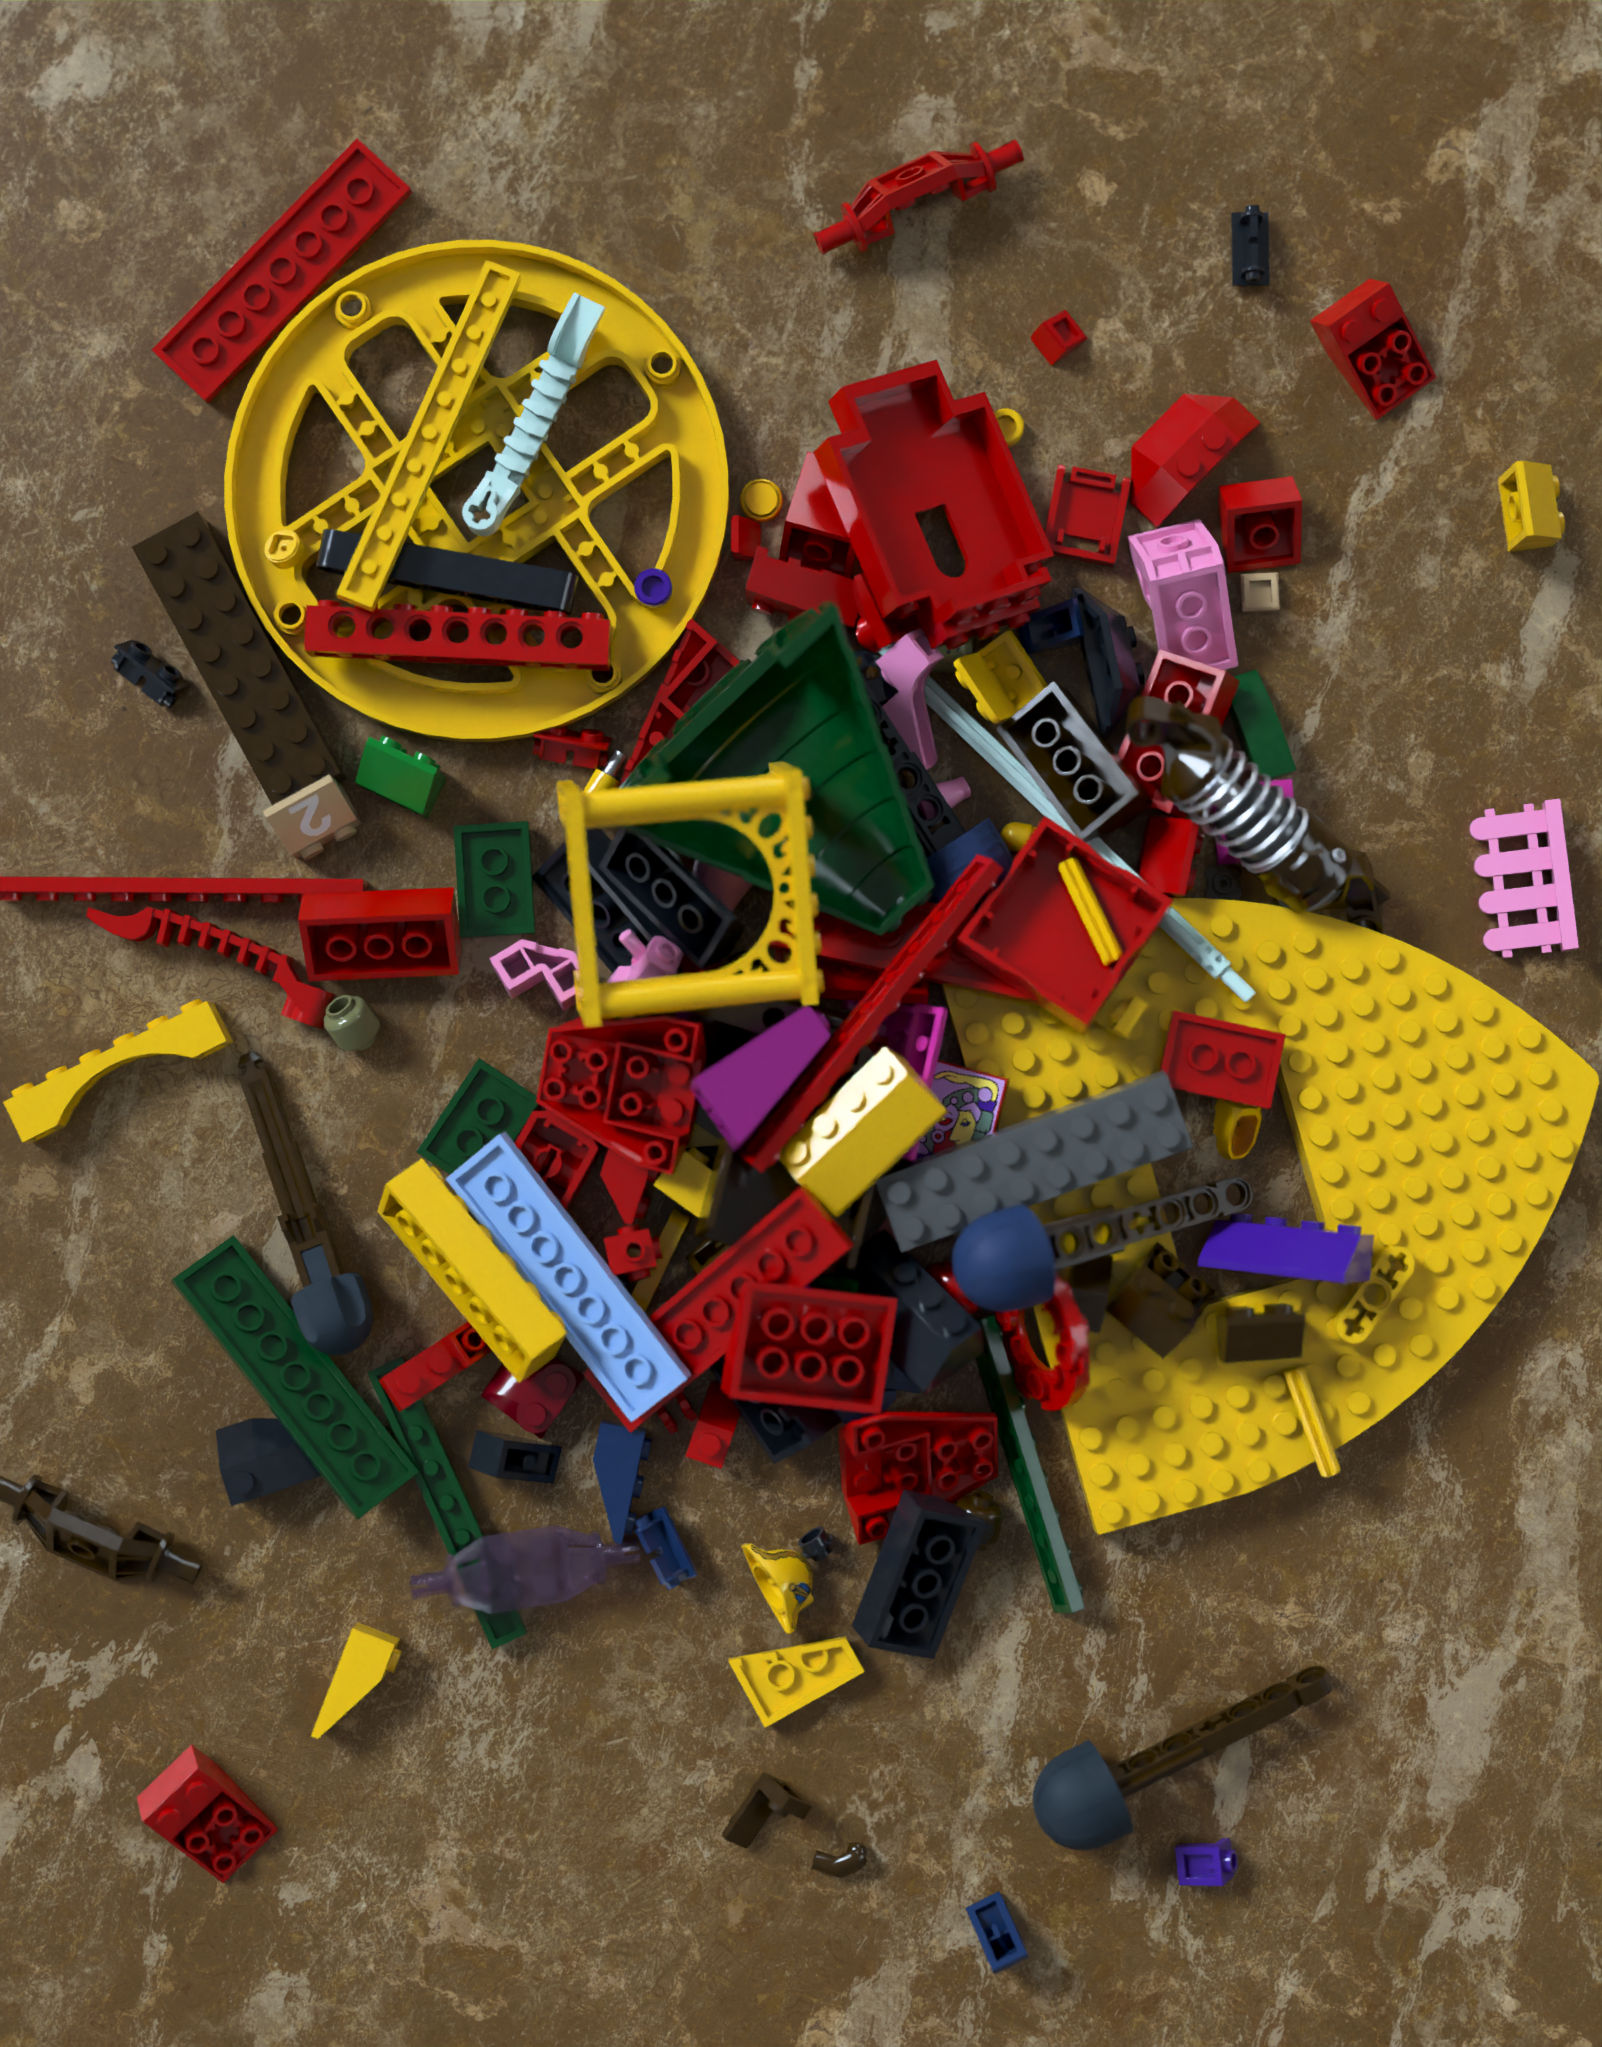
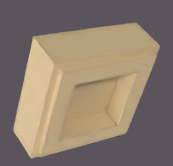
M1278 573L1241 574L1239 576L1241 614L1278 612L1280 610Z

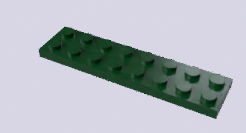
M234 1235L172 1279L171 1283L357 1521L419 1473L327 1354L320 1353L307 1342L300 1330L295 1312Z

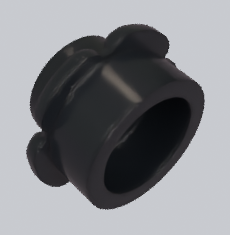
M822 1526L811 1529L798 1541V1545L803 1551L801 1555L805 1559L812 1558L814 1561L825 1558L832 1551L831 1544L834 1541V1536L827 1533Z

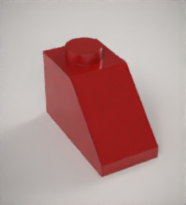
M714 1381L710 1383L685 1457L722 1469L740 1413L730 1398L721 1390L720 1383Z

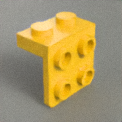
M1012 630L1004 632L980 651L959 657L953 662L957 669L955 674L958 681L964 688L970 689L978 701L976 706L979 713L987 721H991L994 724L1008 720L1048 686Z

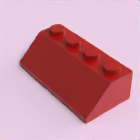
M1159 649L1141 697H1154L1173 705L1180 701L1192 713L1206 714L1218 718L1221 729L1240 681L1227 671ZM1141 720L1140 722L1147 723V722H1150V721ZM1126 733L1118 756L1153 801L1147 808L1174 818L1185 819L1187 813L1179 810L1178 806L1171 803L1161 792L1165 756L1164 748L1159 745L1137 746L1128 739Z

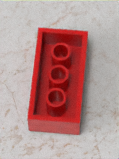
M454 887L303 894L298 924L308 981L459 975L462 944Z

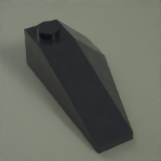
M251 1418L216 1430L219 1469L231 1506L322 1476L277 1418Z

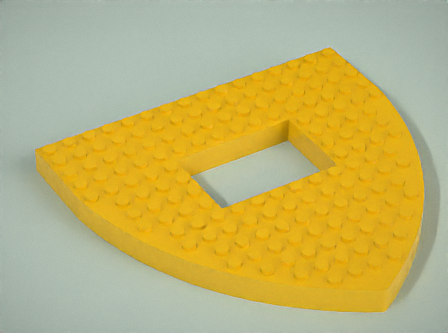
M1171 898L1174 900L1172 907L1231 962L1230 967L1256 991V994L1245 1003L1219 977L1214 979L1174 939L1159 927L1116 988L1129 998L1136 996L1148 1004L1128 1036L1123 1039L1093 1021L1083 1035L1038 1004L940 984L946 1008L949 1009L948 1015L963 1066L1010 1079L998 1130L1159 1072L1171 1011L1173 1010L1286 1034L1277 1082L1317 1221L1325 1222L1324 1230L1338 1231V1224L1362 1226L1361 1234L1374 1235L1372 1263L1379 1253L1389 1246L1404 1247L1412 1253L1415 1259V1268L1411 1276L1369 1336L1364 1341L1356 1344L1339 1339L1334 1332L1333 1322L1335 1316L1359 1282L1341 1283L1292 1277L1210 1300L1189 1335L1164 1358H1161L1105 1310L1100 1334L1089 1332L1087 1336L1090 1355V1384L1086 1387L1082 1398L1077 1403L1060 1409L1092 1526L1097 1535L1246 1494L1314 1462V1455L1284 1376L1285 1371L1290 1368L1302 1366L1305 1369L1334 1450L1384 1418L1440 1370L1461 1349L1502 1299L1540 1239L1560 1198L1581 1146L1599 1086L1597 1072L1574 1050L1521 1008L1487 985L1436 956L1398 939L1343 920L1311 912L1297 913L1291 908L1225 899ZM1150 1162L1028 1206L1027 1208L1035 1214L1041 1225L1109 1205H1112L1114 1210L1159 1198L1160 1194ZM1162 1206L1160 1209V1217L1164 1223L1168 1224L1165 1211ZM1148 1216L1133 1218L1132 1221L1128 1222V1226L1130 1229H1135L1136 1226L1150 1223ZM1099 1222L1094 1226L1093 1237L1098 1243H1105L1109 1232L1107 1227ZM1068 1232L1063 1233L1059 1239V1247L1066 1254L1071 1253L1075 1247V1240ZM1171 1232L1124 1245V1252L1111 1255L1113 1257L1108 1302L1120 1284L1156 1242L1160 1243L1178 1259ZM1401 1254L1397 1257L1389 1256L1387 1261L1391 1264L1390 1269L1385 1275L1381 1274L1378 1270L1375 1277L1384 1279L1392 1287L1395 1281L1388 1279V1277L1394 1270L1402 1271L1405 1266L1401 1263L1403 1256ZM1071 1267L1057 1271L1056 1274L1061 1280L1068 1282ZM1377 1283L1368 1285L1364 1290L1365 1301L1371 1306L1380 1304L1384 1299L1383 1288ZM1357 1301L1353 1308L1360 1310L1354 1319L1345 1318L1343 1322L1347 1327L1345 1331L1347 1336L1351 1332L1357 1334L1360 1332L1361 1328L1357 1325V1322L1363 1314L1367 1315L1369 1319L1373 1315V1312L1360 1307ZM1287 1303V1305H1293L1295 1311L1305 1313L1302 1358L1232 1363L1219 1361L1216 1315L1226 1314L1225 1307L1249 1306L1254 1307L1255 1312L1264 1311V1304ZM1038 1304L1032 1306L1031 1309L1047 1366L1054 1369V1366L1058 1365L1055 1346L1060 1342L1059 1334L1054 1336L1052 1333L1054 1322L1051 1315L1047 1311L1042 1312L1041 1308L1045 1306Z

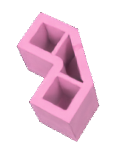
M522 939L490 958L494 971L512 999L544 980L563 1011L576 1004L573 971L578 970L577 955L574 951L562 948L555 949Z

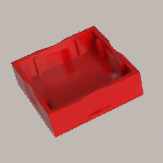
M1044 816L1014 858L1010 871L1003 882L987 896L958 937L957 950L1084 1035L1165 920L1174 900L1130 871L1106 861L1089 844ZM1071 858L1078 859L1122 950V957L1113 964H1103L1059 872V865L1065 860Z

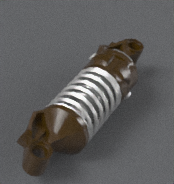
M1142 696L1131 702L1128 709L1126 729L1128 739L1137 746L1159 745L1164 748L1165 756L1161 779L1162 795L1171 803L1177 805L1179 810L1185 813L1189 812L1191 821L1202 824L1204 832L1214 835L1217 844L1223 847L1227 846L1230 855L1240 858L1242 866L1246 867L1265 886L1267 894L1281 900L1297 913L1310 912L1317 909H1343L1346 911L1347 922L1383 933L1382 903L1390 899V892L1374 878L1372 865L1365 852L1349 849L1324 826L1322 818L1302 807H1296L1294 798L1283 797L1282 787L1277 785L1271 786L1270 776L1265 774L1258 775L1257 764H1245V754L1240 751L1233 752L1232 741L1228 740L1221 732L1218 718L1206 714L1192 713L1180 701L1173 705L1158 698ZM1141 720H1147V721H1150V722L1144 723V722H1140V721H1141ZM1239 758L1238 766L1226 774L1225 770L1230 760ZM1247 769L1252 770L1251 777L1247 781L1239 784L1236 783L1243 771ZM1258 781H1264L1265 785L1263 786ZM1203 795L1207 798L1206 801L1196 805L1198 798ZM1214 804L1217 807L1216 813L1208 817L1209 811ZM1203 810L1202 817L1198 816L1196 811ZM1215 821V829L1209 826L1210 822Z

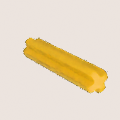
M1071 858L1065 860L1059 865V872L1103 964H1113L1122 957V950L1078 859Z
M1302 1366L1290 1368L1285 1371L1284 1376L1322 1477L1336 1475L1340 1472V1466L1305 1369Z

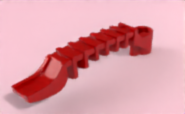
M88 907L86 917L112 934L131 941L142 942L151 938L156 932L160 919L161 924L156 941L158 946L169 948L174 925L178 924L181 925L177 944L190 947L194 930L201 932L198 948L210 951L213 939L216 937L221 939L217 954L229 958L233 944L241 947L236 960L238 964L248 967L252 954L259 955L254 972L265 976L268 970L275 972L272 981L279 983L288 994L280 1015L323 1030L326 1008L334 1000L335 994L302 983L292 965L293 957L285 954L274 953L275 949L265 945L263 947L256 945L257 941L244 937V939L237 937L236 932L224 929V931L217 929L215 924L205 921L203 924L198 922L195 917L184 915L183 917L177 915L178 912L164 908V911L146 907L136 914L121 917Z

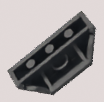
M1076 588L1072 590L1070 599L1077 598L1084 628L1085 636L1080 643L1098 730L1105 739H1108L1126 713L1131 702L1141 690L1140 684L1145 683L1144 672L1141 662L1135 663L1132 648L1137 647L1136 635L1133 626H1127L1125 616L1082 588Z

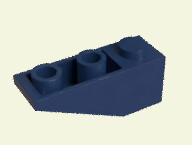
M603 1419L600 1423L593 1463L614 1543L622 1544L625 1535L632 1536L637 1513L630 1512L633 1497L640 1499L644 1476L638 1475L640 1461H648L652 1439L646 1438L647 1428L638 1427L630 1433L623 1423Z

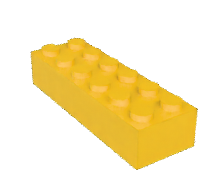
M420 1159L386 1183L377 1212L520 1384L556 1356L567 1334L564 1321L558 1313L553 1310L549 1311L542 1303L541 1295L537 1288L531 1282H525L517 1273V1267L513 1259L507 1253H501L492 1243L493 1239L488 1229L481 1223L477 1224L468 1214L469 1210L463 1199L458 1195L453 1196L447 1189L441 1173L434 1166L429 1167L423 1159Z

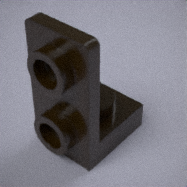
M763 1772L751 1787L749 1794L737 1812L730 1818L728 1825L722 1832V1837L728 1842L748 1848L773 1811L785 1818L788 1814L804 1820L812 1806L788 1783Z

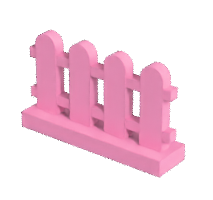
M1560 799L1545 800L1542 804L1543 810L1534 811L1533 803L1524 804V812L1495 816L1494 808L1485 809V817L1475 819L1470 825L1469 832L1472 838L1478 841L1488 840L1489 854L1481 855L1476 859L1474 870L1480 877H1492L1494 891L1486 892L1480 897L1478 905L1485 914H1497L1499 928L1490 929L1485 933L1483 944L1490 951H1502V958L1513 957L1512 949L1541 946V953L1552 952L1551 945L1560 944V952L1579 948ZM1546 833L1547 847L1539 848L1537 834ZM1527 835L1528 849L1500 853L1498 839ZM1550 870L1552 884L1543 885L1542 871ZM1532 873L1533 886L1504 890V875ZM1555 907L1557 921L1548 922L1546 908ZM1536 909L1538 923L1509 927L1508 912Z

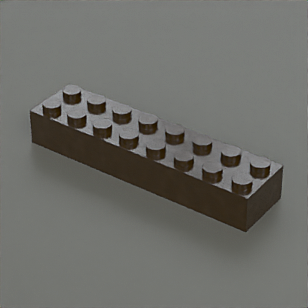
M197 511L132 546L272 806L327 775H331L339 783L346 780V775L205 518Z

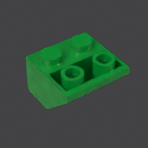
M382 735L379 741L369 736L365 744L355 783L363 789L428 819L447 780L439 771L441 766L436 764L437 761L416 751L413 757L406 754L407 750L402 747V744Z

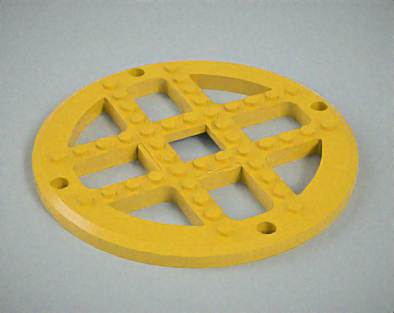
M455 240L427 244L397 252L363 266L334 283L312 300L283 329L267 350L251 377L236 413L226 458L224 508L228 538L235 565L252 606L266 630L284 653L314 683L341 703L364 716L401 731L433 739L458 742H499L532 737L534 733L568 726L595 714L623 697L646 679L672 652L683 637L687 622L691 618L695 619L703 605L718 569L725 542L729 512V471L724 436L717 411L700 371L685 346L665 321L641 298L615 279L592 266L556 251L524 243L499 240ZM485 260L521 273L522 280L510 306L540 312L558 320L574 292L604 306L606 310L590 341L583 365L575 375L576 381L574 385L571 384L569 390L603 367L618 365L629 372L649 401L651 409L643 421L566 473L543 441L538 451L537 461H533L529 469L530 474L527 479H524L520 487L529 502L504 518L498 530L492 535L477 536L468 543L430 487L408 535L416 545L516 563L525 562L556 541L611 621L612 645L610 666L613 668V676L606 683L596 682L592 677L593 670L510 666L507 667L514 676L512 681L461 683L437 680L414 674L382 660L310 657L304 651L306 605L317 606L318 602L307 583V572L309 567L318 560L323 530L332 529L357 534L366 528L406 439L398 441L350 371L349 359L351 354L358 347L388 327L403 325L414 333L436 367H438L456 327L443 307L467 303ZM360 301L362 302V309L357 315L347 316L342 312L347 303ZM545 352L506 378L494 377L482 367L431 483L489 444L496 454H502L506 446L504 439L506 436H511L515 428L513 421L515 417L520 418L525 408L522 403L524 399L530 398L534 390L531 383L533 379L539 380L543 371L539 363L541 360L548 361L550 357L548 352ZM659 358H668L672 360L673 366L669 372L659 374L652 369V363ZM320 393L363 455L365 468L357 480L287 526L286 478L289 458L295 435L313 395ZM669 457L672 461L670 522L663 550L655 568L664 571L669 576L672 583V595L665 605L658 608H649L641 604L637 599L633 583L591 524L590 515L598 503L663 459ZM283 529L295 532L302 540L305 548L302 559L295 566L288 569L275 567L268 560L264 552L265 543L273 533ZM404 586L395 587L379 598L377 603L378 609H393V604H411L416 606V610L430 611L431 606L460 605L467 610L470 607H482L491 609V614L506 615L507 609H513L510 605ZM291 606L299 607L301 611L300 620L293 625L284 624L282 622L283 612ZM343 622L338 627V636L341 638L351 636L355 631V622ZM390 623L380 624L375 630V637L381 640L387 639L393 632V625ZM495 628L489 633L488 639L492 645H499L506 639L507 631L502 628ZM529 632L526 635L525 644L531 647L539 646Z

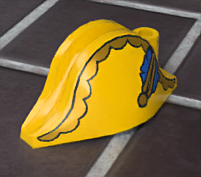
M746 1543L741 1547L752 1574L767 1603L785 1633H793L796 1629L799 1611L814 1602L813 1596L810 1593L813 1587V1572L810 1564L805 1557L795 1551L782 1549L764 1551L753 1544Z

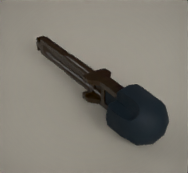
M252 1051L240 1056L238 1068H246L247 1071L244 1076L239 1077L264 1152L262 1156L282 1213L277 1218L289 1244L303 1286L302 1290L294 1293L291 1303L300 1330L312 1347L320 1353L333 1356L349 1354L360 1347L368 1338L373 1324V1306L363 1277L357 1273L345 1274L330 1231L329 1219L324 1206L317 1202L298 1143L293 1139L270 1068L264 1067L259 1069L258 1063L263 1062L264 1059Z

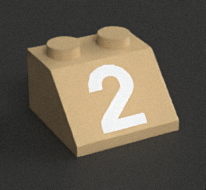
M331 775L325 776L263 810L266 819L290 855L296 859L303 857L304 860L315 857L324 851L322 845L333 839L340 842L353 836L357 832L355 827L362 824L344 788Z

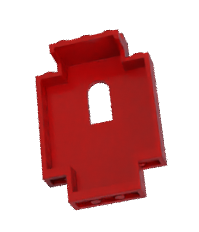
M937 360L842 386L828 401L841 434L828 437L813 453L882 617L887 618L897 614L899 619H903L917 613L932 650L945 645L948 650H953L968 643L969 637L977 635L979 640H982L1000 632L999 627L1008 625L1010 630L1029 623L1031 621L1029 615L1041 607L1037 598L1042 595L1040 589L1052 581L1047 567H1043L1042 564L1052 558L1054 554L986 393L981 392L954 400ZM943 506L965 559V571L960 577H948L937 568L915 514Z

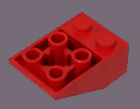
M1369 278L1310 320L1325 352L1376 420L1437 378L1390 283Z
M192 1744L137 1797L142 1822L222 1883L278 1831L276 1825L227 1773Z

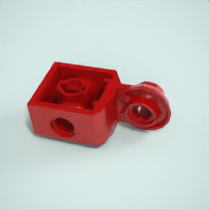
M547 1109L545 1111H532L515 1142V1145L567 1213L604 1149L601 1143Z

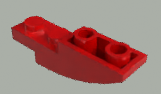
M466 1322L382 1377L379 1382L400 1412L492 1352V1350L471 1324Z

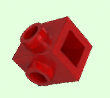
M639 1224L617 1229L618 1235L603 1238L610 1270L617 1278L628 1276L629 1282L650 1278V1271L657 1270L656 1260L663 1258L658 1236L650 1237L649 1228L641 1230ZM631 1249H638L641 1252L636 1258H631L627 1255Z

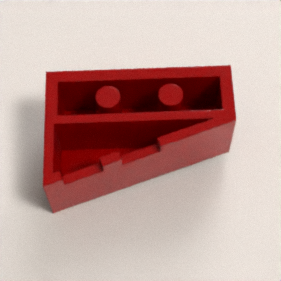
M761 546L757 547L745 587L746 602L752 605L751 609L753 611L768 616H773L775 611L788 615L787 620L791 621L810 608H813L819 614L820 611L817 607L822 602L831 601L839 608L845 632L854 634L859 612L854 597L853 579L822 569L820 572L800 566L802 561L792 557L789 558L788 562L768 557L769 549Z

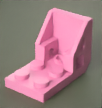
M1200 519L1127 536L1129 550L1144 598L1152 610L1158 651L1161 649L1221 670L1237 667L1238 659L1224 563L1217 542Z

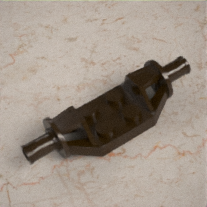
M33 1475L24 1486L0 1476V1501L14 1507L12 1523L18 1526L25 1520L46 1551L115 1581L146 1576V1581L153 1583L163 1571L192 1585L197 1580L203 1562L174 1551V1533L169 1531L165 1535L137 1521L128 1536L122 1538L116 1530L108 1526H94L85 1522V1519L78 1513L65 1510L68 1504V1491L42 1482L40 1475Z

